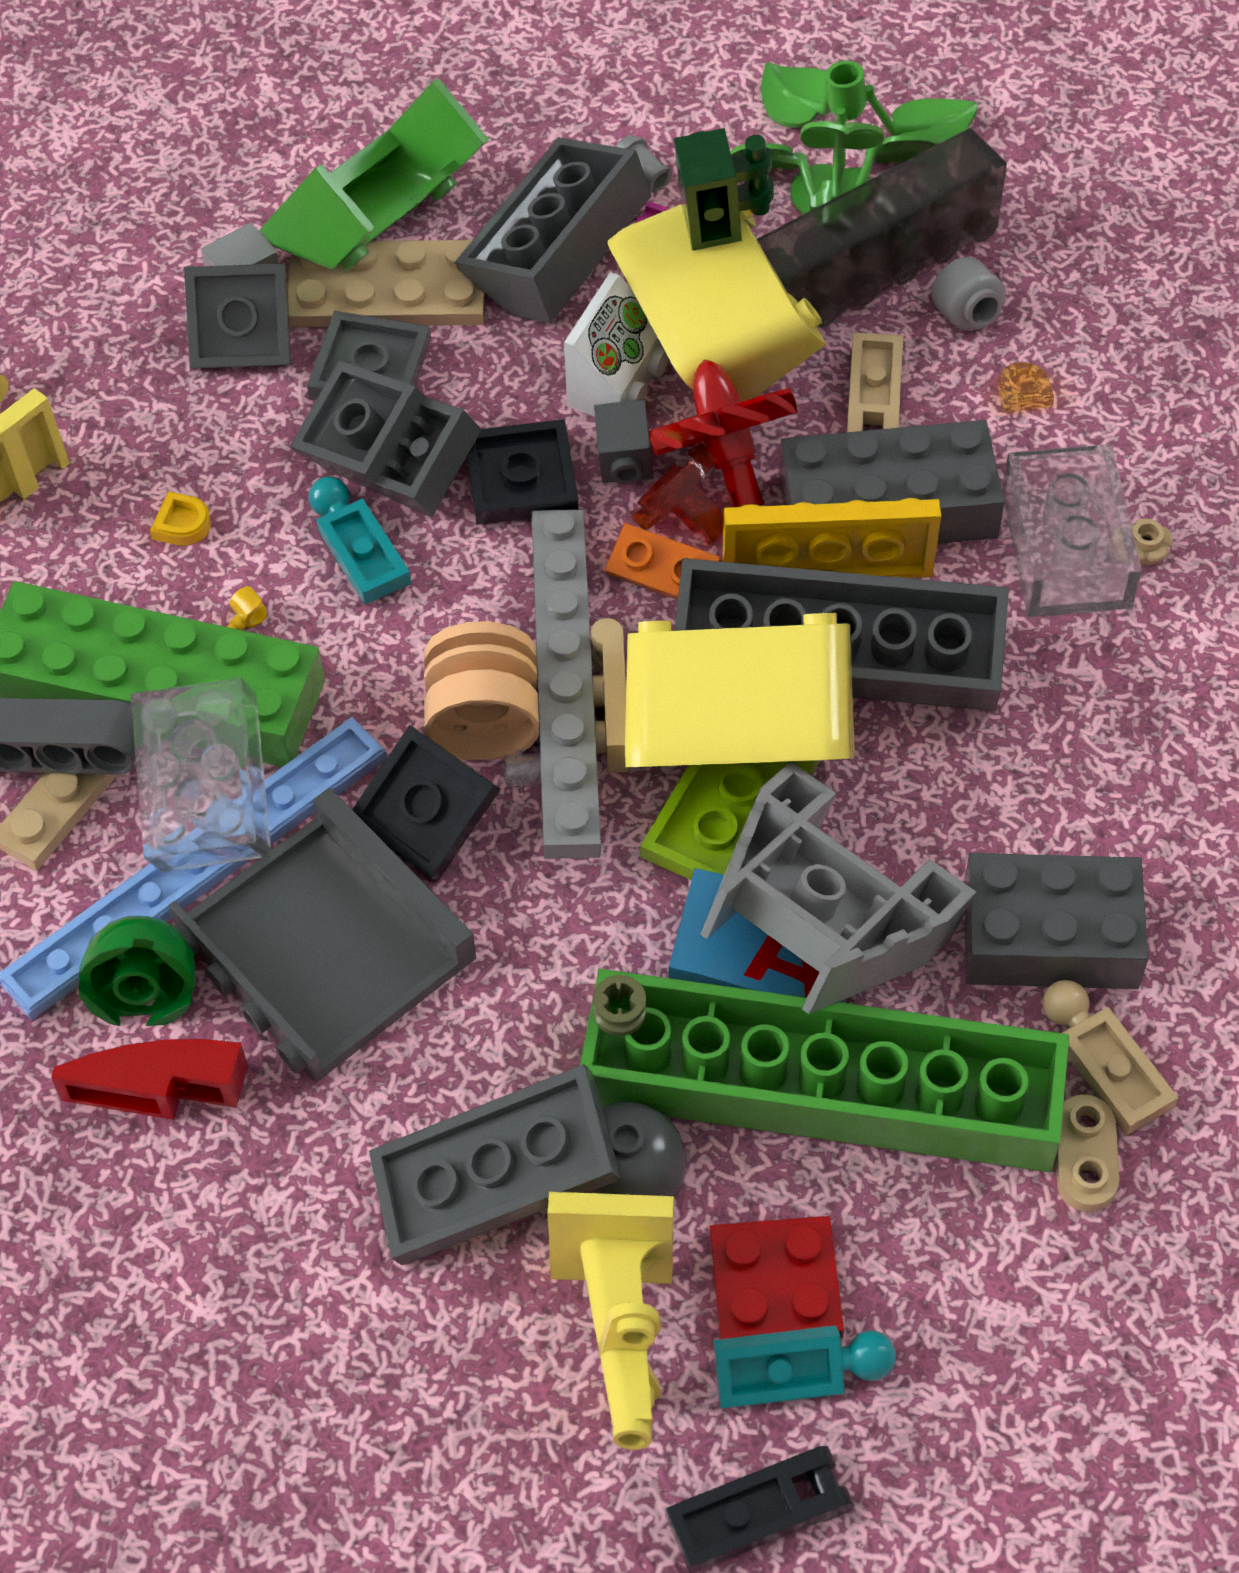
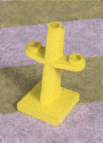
M0 374L1 403L8 391V380ZM35 388L0 414V502L13 492L22 499L30 496L39 488L35 475L51 462H54L62 470L70 464L49 400Z
M549 1192L548 1232L551 1279L586 1281L613 1424V1442L624 1449L638 1450L646 1448L652 1442L651 1408L654 1406L655 1400L661 1395L659 1380L647 1360V1349L654 1343L655 1337L661 1330L662 1325L659 1312L654 1307L643 1303L642 1283L672 1284L674 1196Z

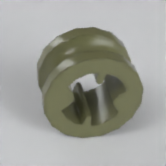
M615 975L607 977L595 988L592 999L593 1015L596 1024L601 1030L610 1035L624 1036L632 1034L641 1027L646 1016V995L644 988L637 980L629 976ZM617 997V1001L620 1003L621 997H627L630 999V1012L622 1014L621 1008L618 1009V1014L609 1012V1000Z

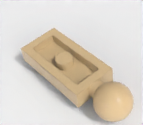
M1060 980L1048 987L1043 996V1009L1052 1022L1070 1027V1029L1063 1032V1034H1070L1069 1060L1096 1096L1110 1106L1114 1112L1116 1122L1126 1135L1131 1134L1175 1108L1178 1096L1109 1007L1090 1016L1088 1013L1089 997L1086 990L1079 983L1072 980Z

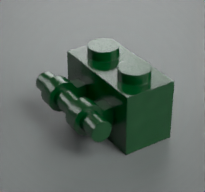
M725 128L707 132L699 131L687 136L674 138L681 204L692 251L742 241L740 211L751 210L754 215L763 216L769 212L770 203L774 198V183L768 176L772 169V153L766 147L765 139L760 135L749 136L745 141V149L741 155L732 157ZM744 182L743 185L737 186V183Z

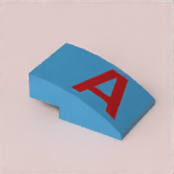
M694 868L669 963V978L807 998L820 972L736 912L708 939L700 935L724 875Z

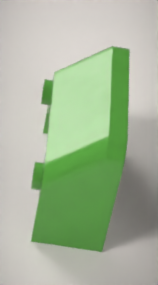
M437 78L386 132L330 173L322 164L317 166L259 231L273 247L330 270H334L341 265L347 272L369 253L364 246L430 195L437 202L458 184L453 175L489 138L441 80Z

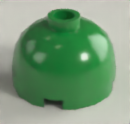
M126 916L109 922L90 939L79 967L78 989L80 999L92 1014L116 1026L121 1025L120 1017L151 1015L145 1026L166 1025L174 1022L188 1010L196 985L194 955L178 929L169 923L149 916ZM155 1000L151 1006L144 1005Z

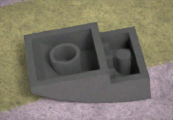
M339 360L290 447L302 456L348 480L413 510L433 517L482 429L463 409L425 397L416 386Z

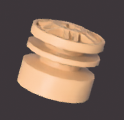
M480 621L465 622L447 627L430 638L424 648L425 691L427 692L424 697L425 735L460 760L505 759L516 756L530 748L539 737L538 693L536 692L538 687L536 645L528 634L511 625Z

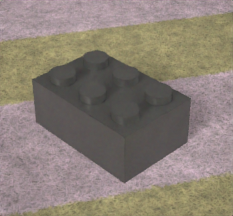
M969 853L964 883L975 890L976 894L964 914L966 984L1049 987L1060 980H1072L1079 983L1083 988L1139 989L1148 962L1141 857Z

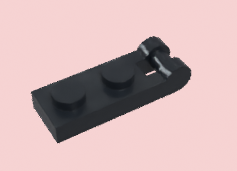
M819 1446L666 1507L665 1516L688 1572H698L820 1521L826 1522L851 1511L855 1506L847 1487H839L832 1471L836 1467V1462L829 1447ZM800 1481H810L816 1496L801 1501L794 1484Z

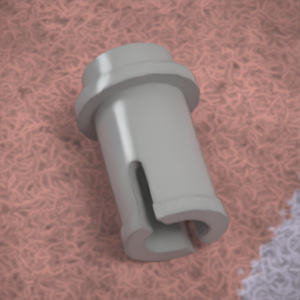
M628 135L618 142L616 147L637 151L650 193H655L669 184L673 174L672 170L668 166L666 167L648 150V144L642 137Z

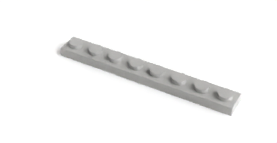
M584 510L532 511L544 859L600 858L601 836Z

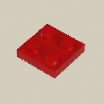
M830 1216L709 1226L720 1339L835 1325L839 1331L840 1338L844 1337V1323Z

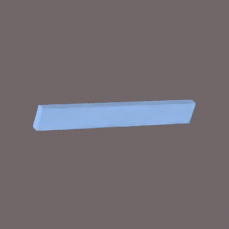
M353 717L349 718L0 972V985L30 1020H34L79 986V967L90 939L109 922L126 916H149L167 922L172 918L169 904L176 901L183 909L312 815L315 812L312 802L315 797L329 787L339 795L387 759L386 750Z

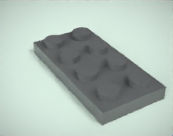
M584 1064L369 1150L391 1258L402 1266L547 1209L549 1192L588 1193L621 1180L593 1072Z

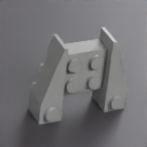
M790 761L761 787L740 834L700 935L708 939L736 912L820 972L802 1007V1010L810 1014L925 966L952 938L976 891L931 859H928L901 887L820 830L836 796V792Z

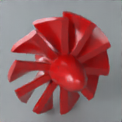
M704 359L694 373L693 395L697 415L649 431L653 451L658 456L705 442L712 466L715 465L716 470L721 469L732 507L750 504L762 506L765 502L762 499L751 459H755L754 453H756L750 427L797 413V404L793 390L789 387L741 402L736 388L724 368L713 361Z

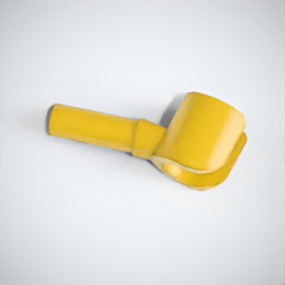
M243 587L232 596L230 607L237 615L231 619L227 627L243 631L245 627L253 628L266 619L267 609L263 605L260 596L252 587Z

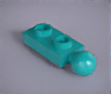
M327 476L315 481L309 490L308 498L311 508L318 515L322 516L316 519L318 532L364 605L412 584L409 569L364 499L362 498L349 504V490L345 483L336 477Z
M836 1325L713 1340L717 1390L721 1409L845 1394L843 1372L852 1371L863 1380L877 1381L886 1377L892 1371L896 1362L895 1347L885 1334L874 1330L863 1331L857 1334L848 1346H841L840 1334Z

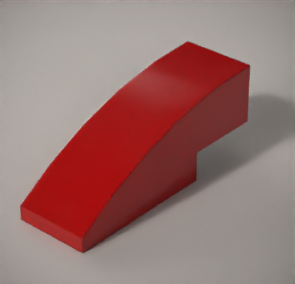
M164 1039L127 1044L85 1055L54 1067L51 1079L61 1101L174 1120L180 1099L237 1108L248 1070V1063L242 1043L211 1039Z

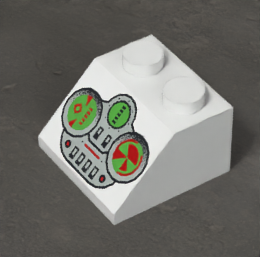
M612 272L608 274L564 342L567 406L595 417L594 405L646 399L647 384L652 376L660 377L667 366L668 355L632 289L618 274Z

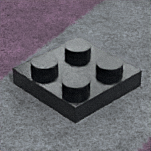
M565 419L482 429L467 455L476 525L532 518V511L579 510Z
M409 725L352 810L390 849L430 878L439 881L501 788L420 730Z

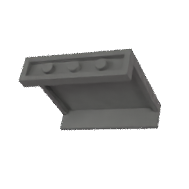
M330 787L312 800L316 816L314 820L186 913L176 901L168 905L175 928L184 937L192 949L193 955L198 954L207 963L208 966L205 968V973L215 988L224 996L232 991L243 1003L239 1008L248 1024L260 1035L268 1030L279 1042L275 1049L287 1067L295 1074L304 1069L316 1083L476 959L473 933Z

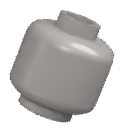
M963 257L950 262L938 273L932 286L931 296L934 306L957 329L970 332L982 329L998 318L1004 305L1006 293L1002 281L980 260Z

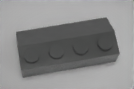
M558 137L455 261L457 269L511 315L552 323L609 251L608 240L627 227L651 197L637 151Z

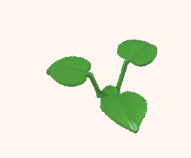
M853 61L834 63L827 71L808 67H785L766 62L762 75L761 92L764 108L774 122L786 127H803L805 124L813 122L818 113L827 115L830 110L837 117V122L843 125L846 123V120H853L859 117L868 101L890 135H923L933 137L939 140L948 152L964 138L978 111V104L973 101L918 99L897 107L892 113L891 120L875 96L874 86H865L862 66ZM843 148L841 180L849 182L850 190L854 191L861 168H845L846 149ZM828 164L809 166L816 190L819 191L821 190L822 182L832 180L833 166ZM800 171L791 184V199L794 207L810 221H815V210L809 209V196ZM870 176L867 179L861 196L860 210L867 204L871 195Z
M832 121L810 122L805 124L800 130L801 142L810 148H834L832 180L822 182L821 190L817 191L808 165V158L805 154L793 153L792 147L788 145L766 143V147L772 153V168L789 170L800 168L809 196V209L815 210V233L825 237H845L854 233V213L860 210L861 196L873 163H914L935 169L945 175L948 164L945 146L939 140L923 135H897L884 139L885 134L882 128L866 123H845L842 125ZM745 144L733 148L730 151L731 156L741 155L745 149ZM843 148L866 149V158L854 191L850 190L849 182L841 180Z

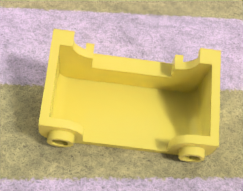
M682 204L620 230L608 240V246L672 365L692 390L694 373L699 364L706 359L724 368L732 380L741 402L755 398L826 345L817 328L822 323L819 314L806 298L798 302L787 293L754 236L751 228L756 225L751 210L740 211L742 241L692 251Z
M837 613L804 614V625L671 631V621L638 622V633H628L625 767L835 760L855 757L850 625L837 624Z

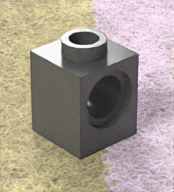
M645 399L594 405L602 482L631 484L638 480L654 479Z

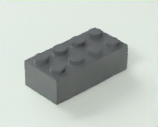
M987 420L781 438L779 479L784 505H794L801 502L830 504L847 503L854 500L880 502L900 501L906 498L920 500L939 499L941 522L937 544L999 538L1005 501Z

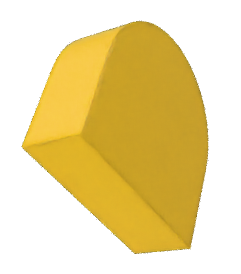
M168 491L150 529L152 540L179 546L192 545L201 541L211 528L208 507L199 498Z

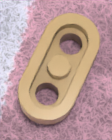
M1086 1094L1070 1097L1063 1103L1060 1145L1056 1155V1177L1059 1194L1069 1206L1083 1212H1096L1107 1207L1113 1201L1119 1186L1117 1128L1114 1112L1102 1099ZM1079 1116H1089L1095 1121L1096 1126L1084 1127L1078 1123L1076 1118ZM1085 1170L1092 1171L1099 1177V1181L1096 1183L1085 1182L1079 1173Z

